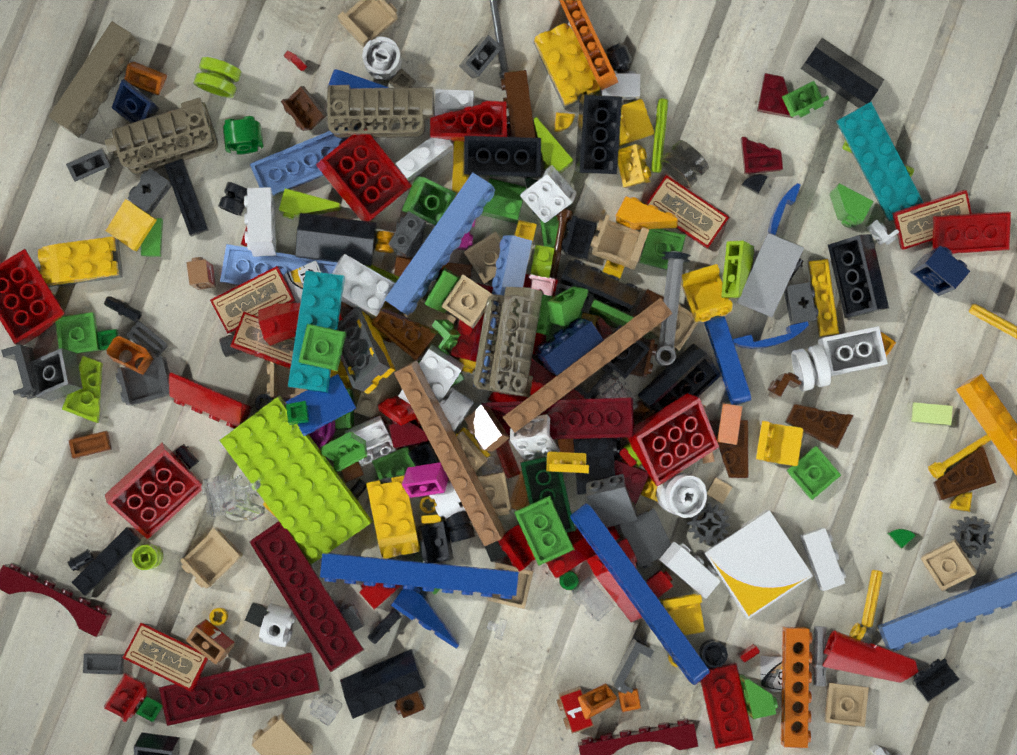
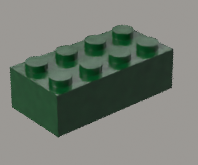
M547 457L520 462L529 505L550 496L566 532L575 531L574 523L570 518L572 513L563 473L546 471Z

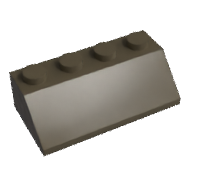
M383 340L395 371L387 378L383 377L380 379L378 386L369 394L362 391L354 412L371 419L381 416L384 424L392 425L393 420L379 412L378 404L396 395L399 396L402 388L394 373L399 368L416 360L399 346Z

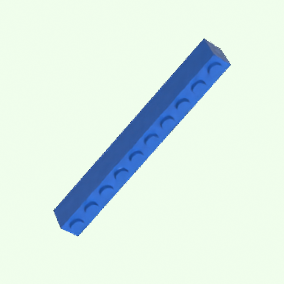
M332 553L322 554L320 577L325 578L326 582H336L337 579H343L346 584H356V581H364V585L367 586L383 583V587L395 588V585H403V589L414 590L416 586L422 587V591L434 592V588L442 589V593H454V590H458L463 595H473V592H479L483 597H493V594H500V598L512 599V596L517 595L519 574L518 571Z

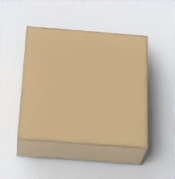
M715 477L707 490V495L723 504L732 487Z

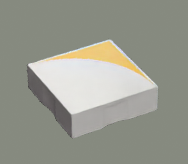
M770 510L763 511L745 523L738 531L724 537V540L718 541L717 544L702 552L713 570L717 572V576L722 579L730 596L747 619L813 577Z

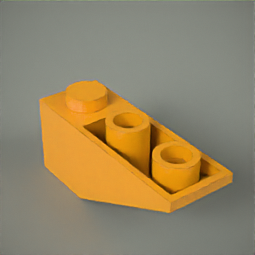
M625 196L616 214L617 223L633 230H641L642 227L646 229L677 228L678 218L674 214L659 211L656 206L643 204L635 197L629 198Z

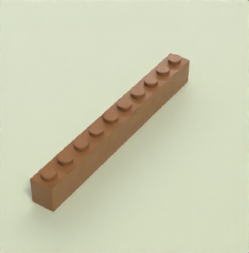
M661 298L506 414L503 417L513 432L516 433L673 313Z
M417 360L399 368L394 374L483 545L487 546L502 539L506 531Z

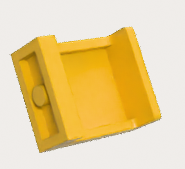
M718 264L682 274L681 286L695 322H705L710 320L711 317L725 316L732 311V301L721 297L723 283L719 276L720 269Z

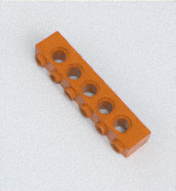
M559 0L601 91L618 83L614 70L581 0Z
M782 626L781 745L783 747L808 748V742H811V731L808 730V723H811V711H808V703L812 701V694L809 691V683L812 682V673L809 671V663H812V652H809V644H812V632H809V628ZM800 642L802 649L799 652H794V644ZM796 662H800L802 665L801 670L798 672L793 670V665ZM800 682L801 689L797 692L793 691L794 683ZM795 702L801 703V708L798 711H793L792 709ZM797 721L800 722V729L797 731H793V723Z

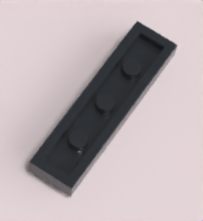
M179 159L166 164L165 168L189 235L192 237L208 231L206 220L184 160Z
M126 527L71 583L84 596H87L142 540L129 527Z

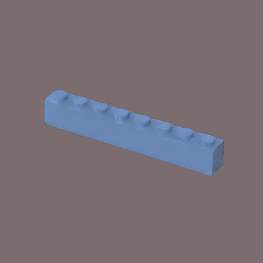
M472 172L384 299L407 316L414 312L417 302L426 295L429 285L437 279L442 266L448 263L451 253L460 246L461 239L465 233L471 230L474 220L482 214L485 204L493 198L495 188L490 183Z
M513 235L503 236L499 246V258L496 261V274L492 281L493 295L504 296L506 287H523L532 240ZM494 301V305L498 306L499 302ZM494 317L490 323L492 328L496 326V319ZM489 339L487 343L492 344V341ZM488 356L484 358V365L487 367L490 363ZM481 378L480 382L485 383V379Z
M1017 572L878 625L885 647L893 649V651L904 648L906 643H918L922 641L924 636H936L940 634L942 629H954L958 627L960 622H972L976 620L978 615H990L994 613L996 608L1001 607V609L1012 606V602L1017 601Z

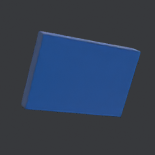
M338 374L330 378L328 393L306 390L286 401L287 404L301 401L307 402L309 422L297 424L303 436L356 409Z

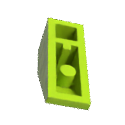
M536 117L533 120L536 137L541 138L543 169L546 171L547 168L553 165L561 174L573 164V159Z
M286 188L284 189L279 206V211L283 214V217L294 220V217L299 218L300 213L320 215L342 209L341 204L338 202Z
M744 240L726 242L722 298H740L753 265L754 246Z
M535 245L531 275L549 278L554 248Z

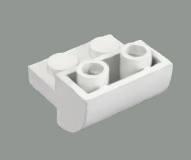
M381 416L345 431V434L351 431L366 440L367 457L359 461L361 467L371 463L373 460L397 451L393 447L392 438Z

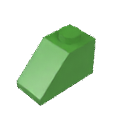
M573 286L548 300L550 322L559 324V326H568L572 321L576 320L579 317L588 290Z

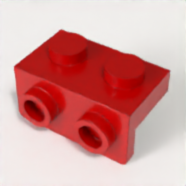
M397 395L378 404L379 412L402 426L411 422L417 427L421 426L411 405Z
M520 524L505 532L502 539L498 540L500 548L506 552L512 565L519 572L535 560Z
M125 673L105 703L104 709L120 716L122 721L126 722L128 718L134 716L139 701L142 702L147 695L146 683Z

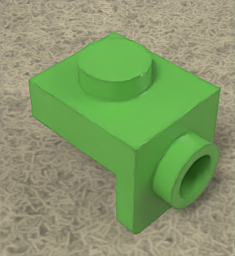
M435 320L432 327L439 331L438 333L444 338L438 347L441 350L452 349L456 346L461 334L449 320Z

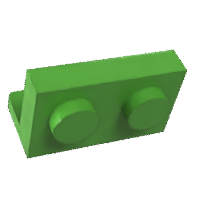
M811 81L782 96L790 116L799 115L800 118L811 113L809 109L813 108L816 110L824 106L823 102L829 99L828 95L825 97L821 96L815 81Z
M351 431L320 447L321 454L334 461V470L337 472L367 457L366 440Z

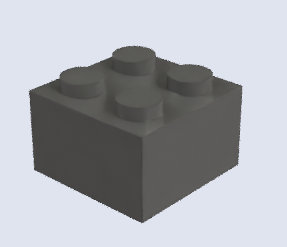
M60 348L30 362L37 398L54 401L83 388L75 352Z

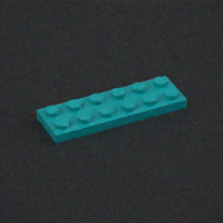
M872 102L836 120L889 222L894 220L893 212L924 203Z
M305 271L288 387L328 393L331 370L299 363L298 361L307 324L337 330L345 282L344 275Z

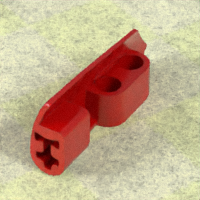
M833 631L830 634L824 650V654L828 656L822 666L826 668L899 683L918 673L915 660L838 631Z

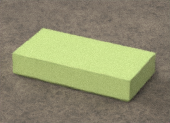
M914 402L912 405L911 422L951 425L953 406Z

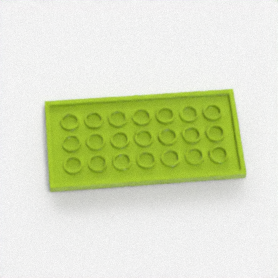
M278 396L219 440L282 526L292 535L311 565L322 558L323 553H329L372 523L371 518L326 457L321 454L320 449L309 434L303 436L297 424L289 425L286 403L281 396Z

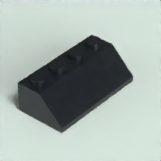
M821 38L801 67V70L858 108L871 102L885 80L824 38Z
M580 94L575 171L579 173L617 174L622 97Z
M464 136L462 176L470 177L473 172L479 177L539 178L541 177V138Z
M300 213L295 256L338 262L346 254L359 263L372 267L377 224L376 222Z
M872 234L857 235L828 244L844 318L888 309L889 305Z
M569 260L561 277V284L587 289L588 293L594 294V299L630 314L640 292L637 290V286L628 282L623 284L619 282V278L613 275L605 276L598 268H587L584 266L585 263L580 260Z
M693 343L638 394V397L648 409L654 410L657 413L687 393L699 397L721 374L707 353Z
M412 649L340 679L344 698L353 719L419 691L427 685Z

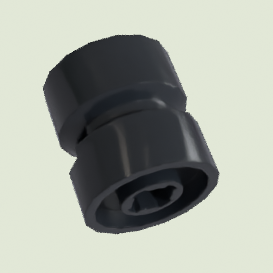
M227 182L224 190L226 195L221 197L218 207L229 213L241 216L245 207L243 202L244 196L247 195V188Z
M466 511L453 514L446 519L447 526L452 529L449 532L451 543L476 537L473 526L469 525L471 520Z
M709 639L700 646V658L707 665L717 668L725 664L728 653L723 644L717 640Z

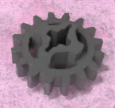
M707 503L706 508L704 507L697 515L690 517L692 521L687 522L688 525H692L688 532L695 533L692 537L693 539L699 537L698 543L702 544L705 540L706 545H710V541L717 544V538L724 540L722 534H728L725 527L730 526V524L725 523V520L729 516L722 515L725 512L724 509L718 511L719 505L711 508V503ZM705 512L704 517L701 520H697L698 516ZM713 512L719 516L720 521L713 517ZM709 519L710 522L717 525L709 526L708 529L707 526L700 525V523L707 522ZM696 527H700L704 531V536L698 532ZM720 528L719 532L713 536V532Z
M972 516L971 520L969 517H964V521L957 520L959 526L953 525L952 528L955 530V533L952 532L950 535L954 536V539H956L967 557L972 558L974 555L975 558H980V553L986 555L985 549L992 548L989 542H994V539L990 538V535L994 532L988 531L990 524H984V519L977 521L976 516ZM970 524H974V525H977L978 527L972 529V527H970L969 525H970ZM970 534H974V536L972 537L973 541L970 540ZM971 545L975 550H968L966 547Z

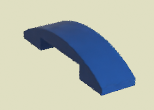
M797 183L779 201L769 223V233L776 235L786 204L792 206L795 203L801 184Z
M807 321L786 327V335L756 342L753 341L752 335L732 340L734 346L741 348H768L794 338L805 330L809 324Z

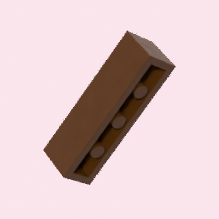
M527 71L504 73V79H501L502 91H506V97L503 98V101H506V109H508L509 114L507 116V128L510 127L511 134L508 137L535 138Z

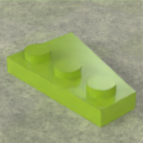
M85 356L82 357L79 364V372L83 388L67 395L62 410L99 423L103 363Z

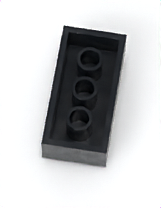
M612 438L573 439L574 453H585L586 465H589V473H575L577 495L587 494L586 483L615 476Z

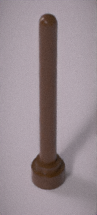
M563 209L556 215L559 225L549 276L552 279H557L566 223L572 217V211Z

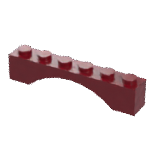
M18 564L2 565L0 569L1 591L9 595L19 592H34L51 597L70 612L80 630L94 637L102 636L112 614L107 612V608L100 605L94 606L90 604L91 601L81 596L77 598L73 596L72 591L66 588L61 590L55 587L56 583L50 580L43 581L38 578V574L21 570L22 567Z
M688 718L679 719L677 723L670 725L669 722L659 723L658 727L650 728V726L639 727V731L631 732L630 729L622 730L619 732L620 734L613 736L612 733L600 735L601 738L598 739L586 737L582 738L581 742H578L580 755H613L616 751L627 745L647 741L660 742L672 746L679 751L699 746L694 723L692 720L689 721Z

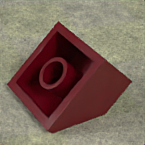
M393 421V424L389 425L395 449L429 441L425 432L410 422L401 426Z

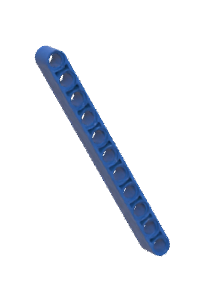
M585 503L570 515L571 520L688 681L696 685L710 673L709 669L590 505Z

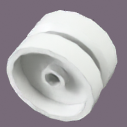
M820 344L809 347L808 352L803 348L792 351L793 371L799 377L798 380L802 382L799 386L802 392L813 389L815 384L819 388L830 385V367L825 351Z
M680 472L657 487L656 497L663 510L683 518H690L697 515L704 508L707 500V491L705 484L699 478Z

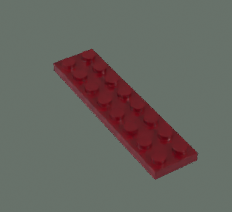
M633 397L558 400L539 415L549 416L550 436L552 439L633 437L634 434ZM523 401L481 403V405L491 408L510 437V426L503 417Z
M279 521L249 541L330 672H333L364 651L361 643L289 531Z
M308 652L200 677L192 692L176 684L159 687L166 724L170 726L320 691V685L313 653Z

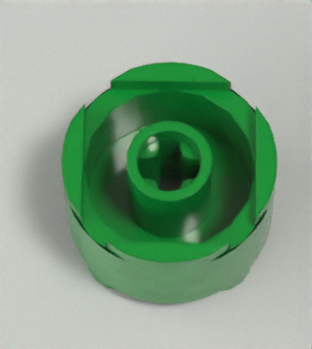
M246 116L239 120L226 119L224 121L223 136L226 152L231 153L232 150L236 151L237 155H245L257 152L258 147H261V149L264 147L261 123L256 121L254 116Z

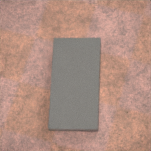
M768 232L737 303L773 317L804 247Z

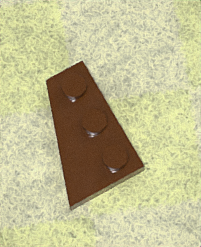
M385 308L380 311L372 322L375 328L414 360H417L439 332Z
M794 404L785 423L793 427L803 428L804 433L837 449L854 415L840 414L835 411H824Z
M709 420L718 441L720 420ZM740 420L737 445L718 442L729 478H749L748 420Z
M982 446L934 481L933 484L941 501L994 484L996 480Z

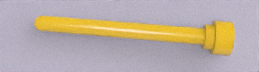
M987 434L942 463L934 462L928 466V470L935 479L942 477L948 467L991 441L990 437Z

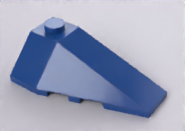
M416 586L414 590L402 589L391 606L411 620H419L418 623L429 631H435L434 634L457 649L459 646L458 641L425 596L420 593L421 589Z

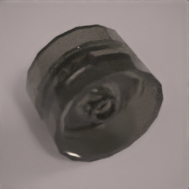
M678 140L671 148L673 153L667 152L660 159V162L677 182L686 188H691L698 180L696 175L702 176L709 169V165L694 147L683 140Z

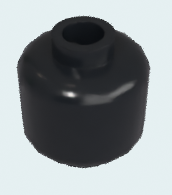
M618 43L606 49V56L614 71L618 70L620 73L629 68L628 64L632 62V57L626 45Z

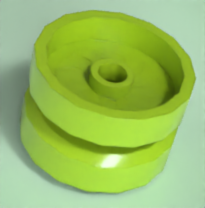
M202 57L199 63V69L202 72L196 74L193 84L211 94L233 98L237 89L233 83L239 81L242 71L222 60Z

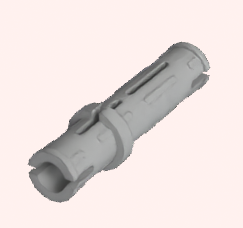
M814 626L813 686H826V669L828 668L823 667L822 664L826 659L824 650L826 647L827 627Z

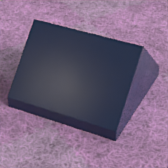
M125 79L121 80L112 109L130 123L153 117L159 110L156 104Z

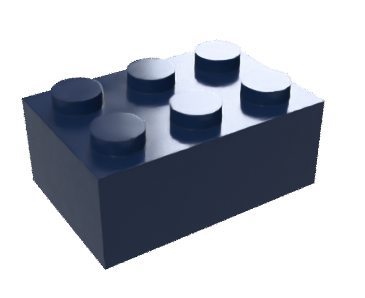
M939 246L926 253L910 272L936 295L941 296L956 289L970 273V270L967 269L966 263L953 257L952 252L948 248Z
M580 317L572 321L564 330L560 329L555 332L553 338L548 342L544 341L539 344L535 354L547 371L558 376L604 340L591 321Z

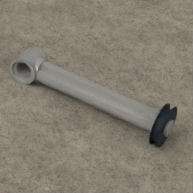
M678 251L662 252L665 254V257H662V259L668 260L664 303L673 314L661 322L659 345L655 355L656 362L661 366L673 363L676 357L674 342L683 262H690L688 257L691 256ZM662 351H667L670 354L668 361H663L660 358Z

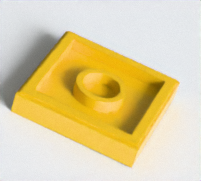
M125 199L105 231L137 252L157 219Z

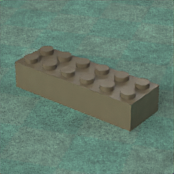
M111 21L48 116L50 119L78 138L86 132L87 124L91 119L95 118L99 106L107 100L111 88L117 85L122 71H126L130 59L139 51L140 43L131 32Z

